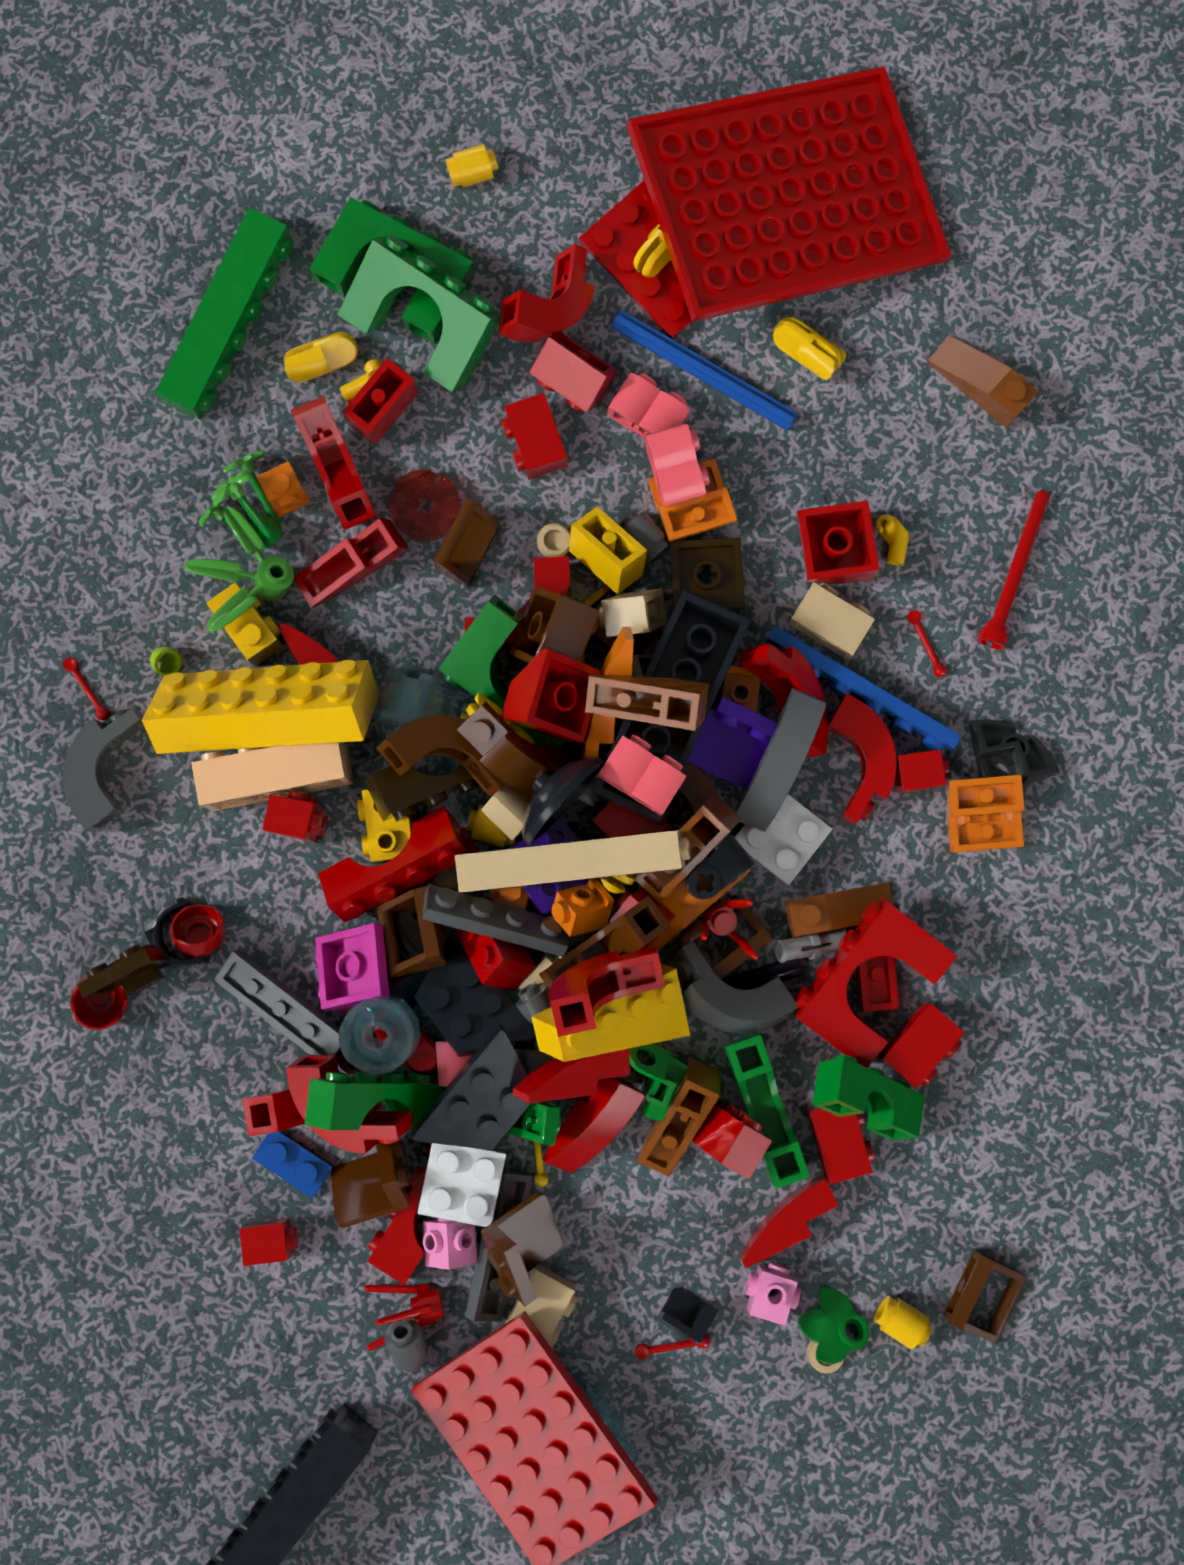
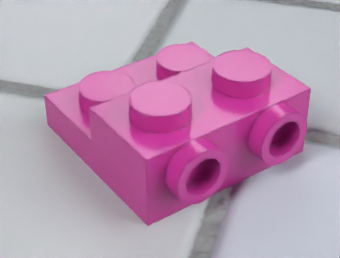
M371 923L315 938V959L319 979L318 996L321 1010L340 1012L366 1006L369 1001L389 997L382 924Z

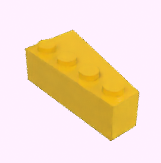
M661 964L665 987L624 996L602 1006L594 1016L595 1029L558 1037L551 1007L531 1016L539 1051L566 1062L691 1036L677 969Z

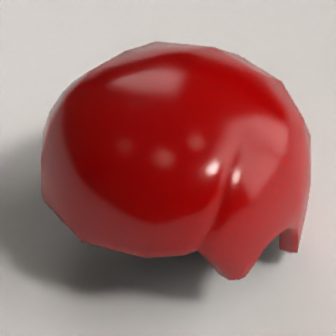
M197 904L186 906L174 916L169 932L173 943L182 953L198 957L209 955L220 947L225 938L226 925L217 907ZM196 925H204V926H206L208 929L202 928V927H199V926H196Z
M87 977L81 979L79 983L86 980ZM76 985L71 995L70 1008L76 1021L87 1029L104 1030L117 1024L122 1019L127 1007L128 996L121 986L107 995L83 998ZM110 995H112L111 1001L107 1005L102 1006V1004L110 997Z

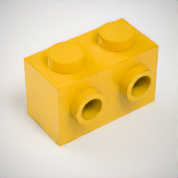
M598 506L571 525L569 552L617 595L643 576L647 549Z
M235 582L206 604L214 614L229 598L242 588ZM257 597L255 605L224 627L247 661L255 667L284 647L277 637L281 632L270 616L264 619L257 610V607L262 605Z
M362 790L363 799L357 800V808L360 821L366 822L367 835H362L361 838L364 857L370 856V862L374 864L388 862L395 858L406 846L412 831V816L400 822H396L394 817L383 822L369 791Z

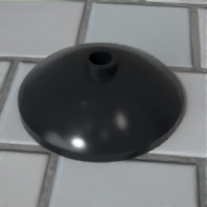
M588 757L569 762L552 775L545 771L532 785L536 793L525 811L522 830L523 841L529 846L536 842L577 800L597 776L605 762L599 757Z

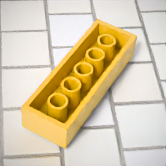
M343 660L341 662L320 664L311 662L305 665H275L252 669L243 667L237 670H207L184 674L176 672L164 675L142 718V722L157 754L364 741L380 694L368 660Z

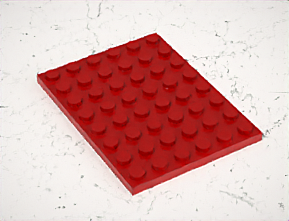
M885 66L629 119L626 127L692 322L945 263L952 256Z

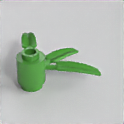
M226 507L223 510V514L248 554L254 553L260 565L255 574L242 571L243 566L240 563L225 560L194 559L185 563V570L194 574L239 582L241 578L253 580V589L251 591L247 588L240 589L213 614L207 623V630L209 632H216L245 613L256 604V595L267 601H277L283 598L294 578L293 568L287 560L277 556L264 558L260 551L264 547L263 541L246 518L233 507Z

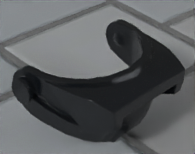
M182 897L174 900V905L164 910L159 916L143 927L150 947H164L170 958L169 961L158 966L159 969L197 964L200 966L210 962V954L189 960L178 958L165 945L163 937L164 924L171 913L189 905L188 899Z

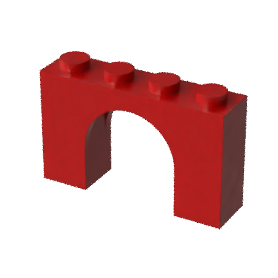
M883 897L878 902L873 901L867 906L861 918L863 921L855 931L851 929L843 936L839 943V951L832 959L827 958L822 962L816 971L817 978L809 988L807 986L803 987L794 998L795 1004L799 1006L794 1012L797 1019L844 1055L856 1058L857 1063L866 1068L879 1055L888 1041L878 1030L850 1009L846 991L853 971L862 962L872 957L892 956L907 963L935 985L958 957Z

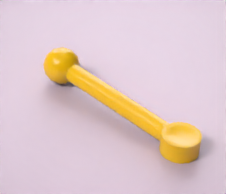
M534 1142L537 1170L534 1183L538 1187H545L548 1183V1176L544 1174L541 1144Z

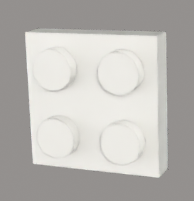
M788 794L765 832L745 824L735 838L754 860L786 885H790L832 831V828Z
M432 1143L418 1214L483 1227L492 1224L506 1152L495 1149L486 1150Z

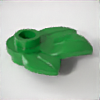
M822 1287L819 1291L820 1309L804 1313L798 1318L797 1324L805 1337L818 1343L816 1360L825 1364H836L843 1361L849 1351H857L867 1344L870 1335L869 1326L863 1317L854 1313L851 1301L845 1294L830 1287ZM846 1326L853 1327L855 1331L853 1339L847 1337L845 1333Z

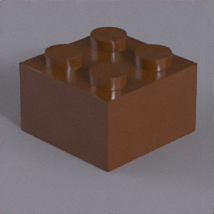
M535 586L509 654L530 663L543 649H550L584 663V650L589 638L597 630V617L600 611L560 594Z

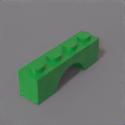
M750 1034L724 1043L723 1047L747 1116L763 1125L760 1132L772 1140L762 1157L770 1183L775 1189L809 1178L810 1174L782 1104L773 1068L761 1034Z
M327 1072L326 1078H310L304 1125L329 1131L359 1130L369 1110L377 1103L382 1102L386 1111H412L414 1126L411 1128H414L443 1093L445 1087L439 1086V1082L431 1081V1074L412 1072L409 1079H405V1074L383 1072V1078L378 1079V1074L355 1072V1079L349 1078L350 1074Z

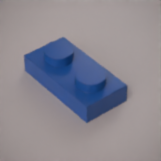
M282 1131L268 1133L252 1157L253 1160L311 1198H314L334 1165Z

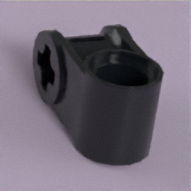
M730 835L690 872L686 880L687 890L694 898L700 900L710 899L729 883H733L756 862L736 838ZM698 873L702 877L706 875L711 876L712 880L709 886L712 889L710 892L705 889L696 890L695 886L698 883L696 875Z

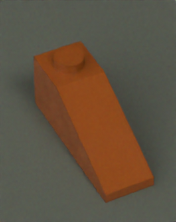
M949 336L927 360L928 364L1006 429L1038 392L1034 386L1011 367L952 336Z
M591 674L588 680L585 712L696 731L705 720L709 684L675 678Z
M715 793L680 829L682 837H688L690 843L691 859L685 860L686 867L638 873L635 876V880L660 904L742 818Z
M889 882L785 901L784 908L790 937L860 925L863 921L861 917L864 910L873 901L878 902L883 897L894 905Z
M689 1056L684 1062L688 1068L669 1106L664 1121L654 1120L637 1157L638 1163L668 1177L720 1096L721 1071Z

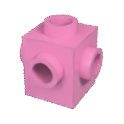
M441 1218L423 1221V1246L426 1267L450 1270L477 1263V1234L475 1225Z
M769 1262L768 1267L758 1264L756 1274L750 1272L745 1287V1295H749L746 1306L749 1315L786 1326L790 1308L794 1310L797 1308L801 1294V1288L797 1287L798 1281L793 1274H790L791 1269L789 1267ZM772 1289H777L775 1293L769 1294Z

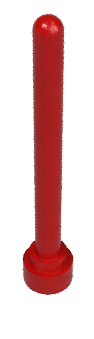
M1045 490L1038 491L1034 497L992 621H987L986 626L981 627L977 642L984 646L987 645V641L993 642L990 648L995 650H1004L1009 637L1007 633L1008 627L1005 624L1049 500V493Z

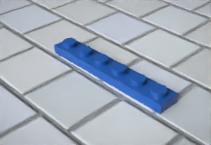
M776 626L765 644L775 646L778 650L789 647L796 648L809 662L817 678L821 677L832 683L830 686L832 691L842 697L849 694L859 699L878 716L882 713L893 720L892 726L905 734L910 735L913 731L924 738L922 743L931 750L941 749V752L942 750L949 752L956 747L962 737Z

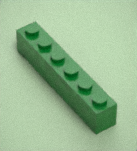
M248 208L155 391L164 404L201 420L204 412L209 413L216 401V394L214 392L219 382H225L231 372L232 364L230 360L235 350L240 351L245 345L247 339V332L245 330L251 320L255 321L259 317L263 305L261 299L266 289L271 290L274 287L278 277L276 269L281 259L286 260L292 251L293 240H291L292 236L286 224Z

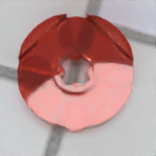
M426 469L415 470L401 477L394 486L395 490L389 501L390 514L396 527L415 541H434L447 535L461 506L454 484L444 475L441 476ZM425 497L427 501L433 500L435 502V505L431 507L430 513L425 514L423 511H416L415 508L420 505V498Z

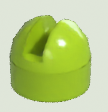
M158 647L150 655L152 669L163 677L164 675L178 672L181 667L182 660L180 655L170 647Z

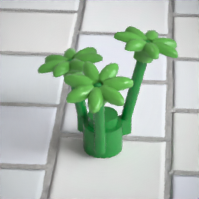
M259 450L252 454H246L243 460H234L223 469L224 473H232L238 469H241V471L237 475L231 474L228 482L217 485V490L211 496L213 506L208 507L206 512L200 517L199 525L204 527L210 517H213L218 522L222 520L229 526L223 514L225 508L221 504L230 495L233 500H238L253 521L250 524L263 541L264 547L262 550L264 551L278 541L285 533L279 527L282 522L274 513L254 473L257 470L253 462L263 458L266 454L265 451ZM250 480L267 516L264 513L259 516L244 496L245 491L240 485Z

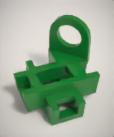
M654 1044L630 1048V1065L639 1073L647 1076L644 1085L640 1089L646 1095V1101L641 1112L645 1113L644 1116L663 1122L688 1066L673 1056L670 1051ZM638 1050L648 1051L654 1058V1065L646 1066L640 1063L636 1052Z

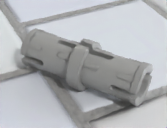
M845 928L801 937L776 940L774 945L775 955L781 963L808 957L810 960L819 959L821 954L839 951V943L848 931Z

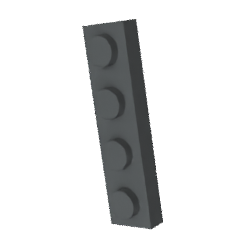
M428 884L425 891L422 919L562 957L568 948V934L552 916L541 915L519 907L508 906L486 898L459 893L449 888H442Z
M239 949L232 951L214 979L215 982L309 1055L338 1056L350 1038L348 1033Z
M503 1170L492 1223L529 1198L533 1175ZM482 1236L465 1317L479 1322H502L507 1296L498 1284L497 1279L499 1276L487 1256L488 1248Z

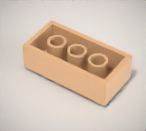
M347 742L275 746L262 749L260 747L237 749V754L225 756L223 751H217L201 755V761L191 762L198 804L213 811L269 801L270 794L288 797L289 791L305 794L354 784Z

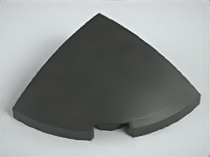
M974 720L969 723L972 747L980 778L1021 775L1022 786L1060 773L1056 761L1047 748L1034 736L1027 740L1022 735L1013 732L1015 725L999 720ZM1000 763L1007 768L1008 772L991 765Z

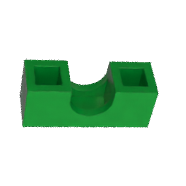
M837 1055L835 1059L819 1062L812 1105L838 1117L865 1113L867 1106V1130L891 1141L919 1138L925 1095L911 1089L910 1084L885 1077L884 1072L879 1069L866 1068L858 1064L857 1059L854 1057Z

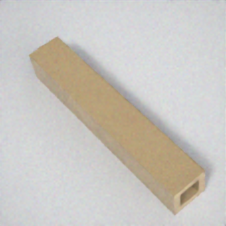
M681 830L455 855L459 893L682 869L686 867L685 860L691 859L688 837H682Z

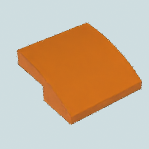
M715 459L698 463L699 465L704 464L708 472L710 484L705 486L706 494L672 505L663 506L661 504L654 477L648 478L650 491L669 542L737 522L727 487H724Z
M1021 775L948 781L947 815L950 853L1024 847L1021 811H1025Z

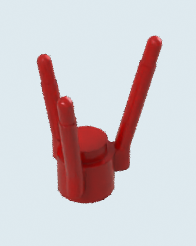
M726 897L722 903L712 904L706 909L704 918L698 921L701 927V939L703 941L708 939L709 929L717 935H729L753 960H757L759 958L757 952L735 930L737 917L732 908L752 906L753 900H730Z
M429 1283L405 1286L379 1284L365 1285L364 1287L366 1292L417 1294V1297L410 1298V1310L379 1318L375 1322L377 1326L414 1318V1321L422 1328L437 1324V1319L444 1318L439 1288L430 1290ZM384 1336L369 1343L366 1347L367 1350L372 1351L386 1345Z

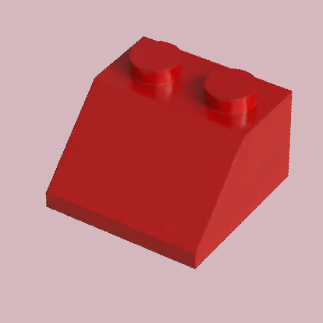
M868 500L797 510L808 582L838 585L872 580L880 569Z
M543 649L511 681L500 718L557 739L584 743L592 713L585 712L589 675H603L604 672L550 649Z

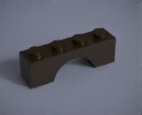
M460 763L454 771L437 776L421 773L412 767L399 776L393 767L389 766L372 773L365 781L383 822L393 817L396 822H400L416 814L414 810L416 807L427 804L428 808H432L447 801V794L459 790L462 795L480 786Z

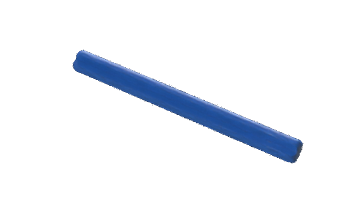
M620 311L616 315L612 324V328L784 430H789L795 422L797 412L627 312Z

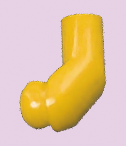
M372 359L368 361L364 366L366 374L340 387L341 394L346 402L350 403L382 364L381 360Z
M888 514L882 515L876 521V528L889 545L886 563L904 566L909 533L896 517Z

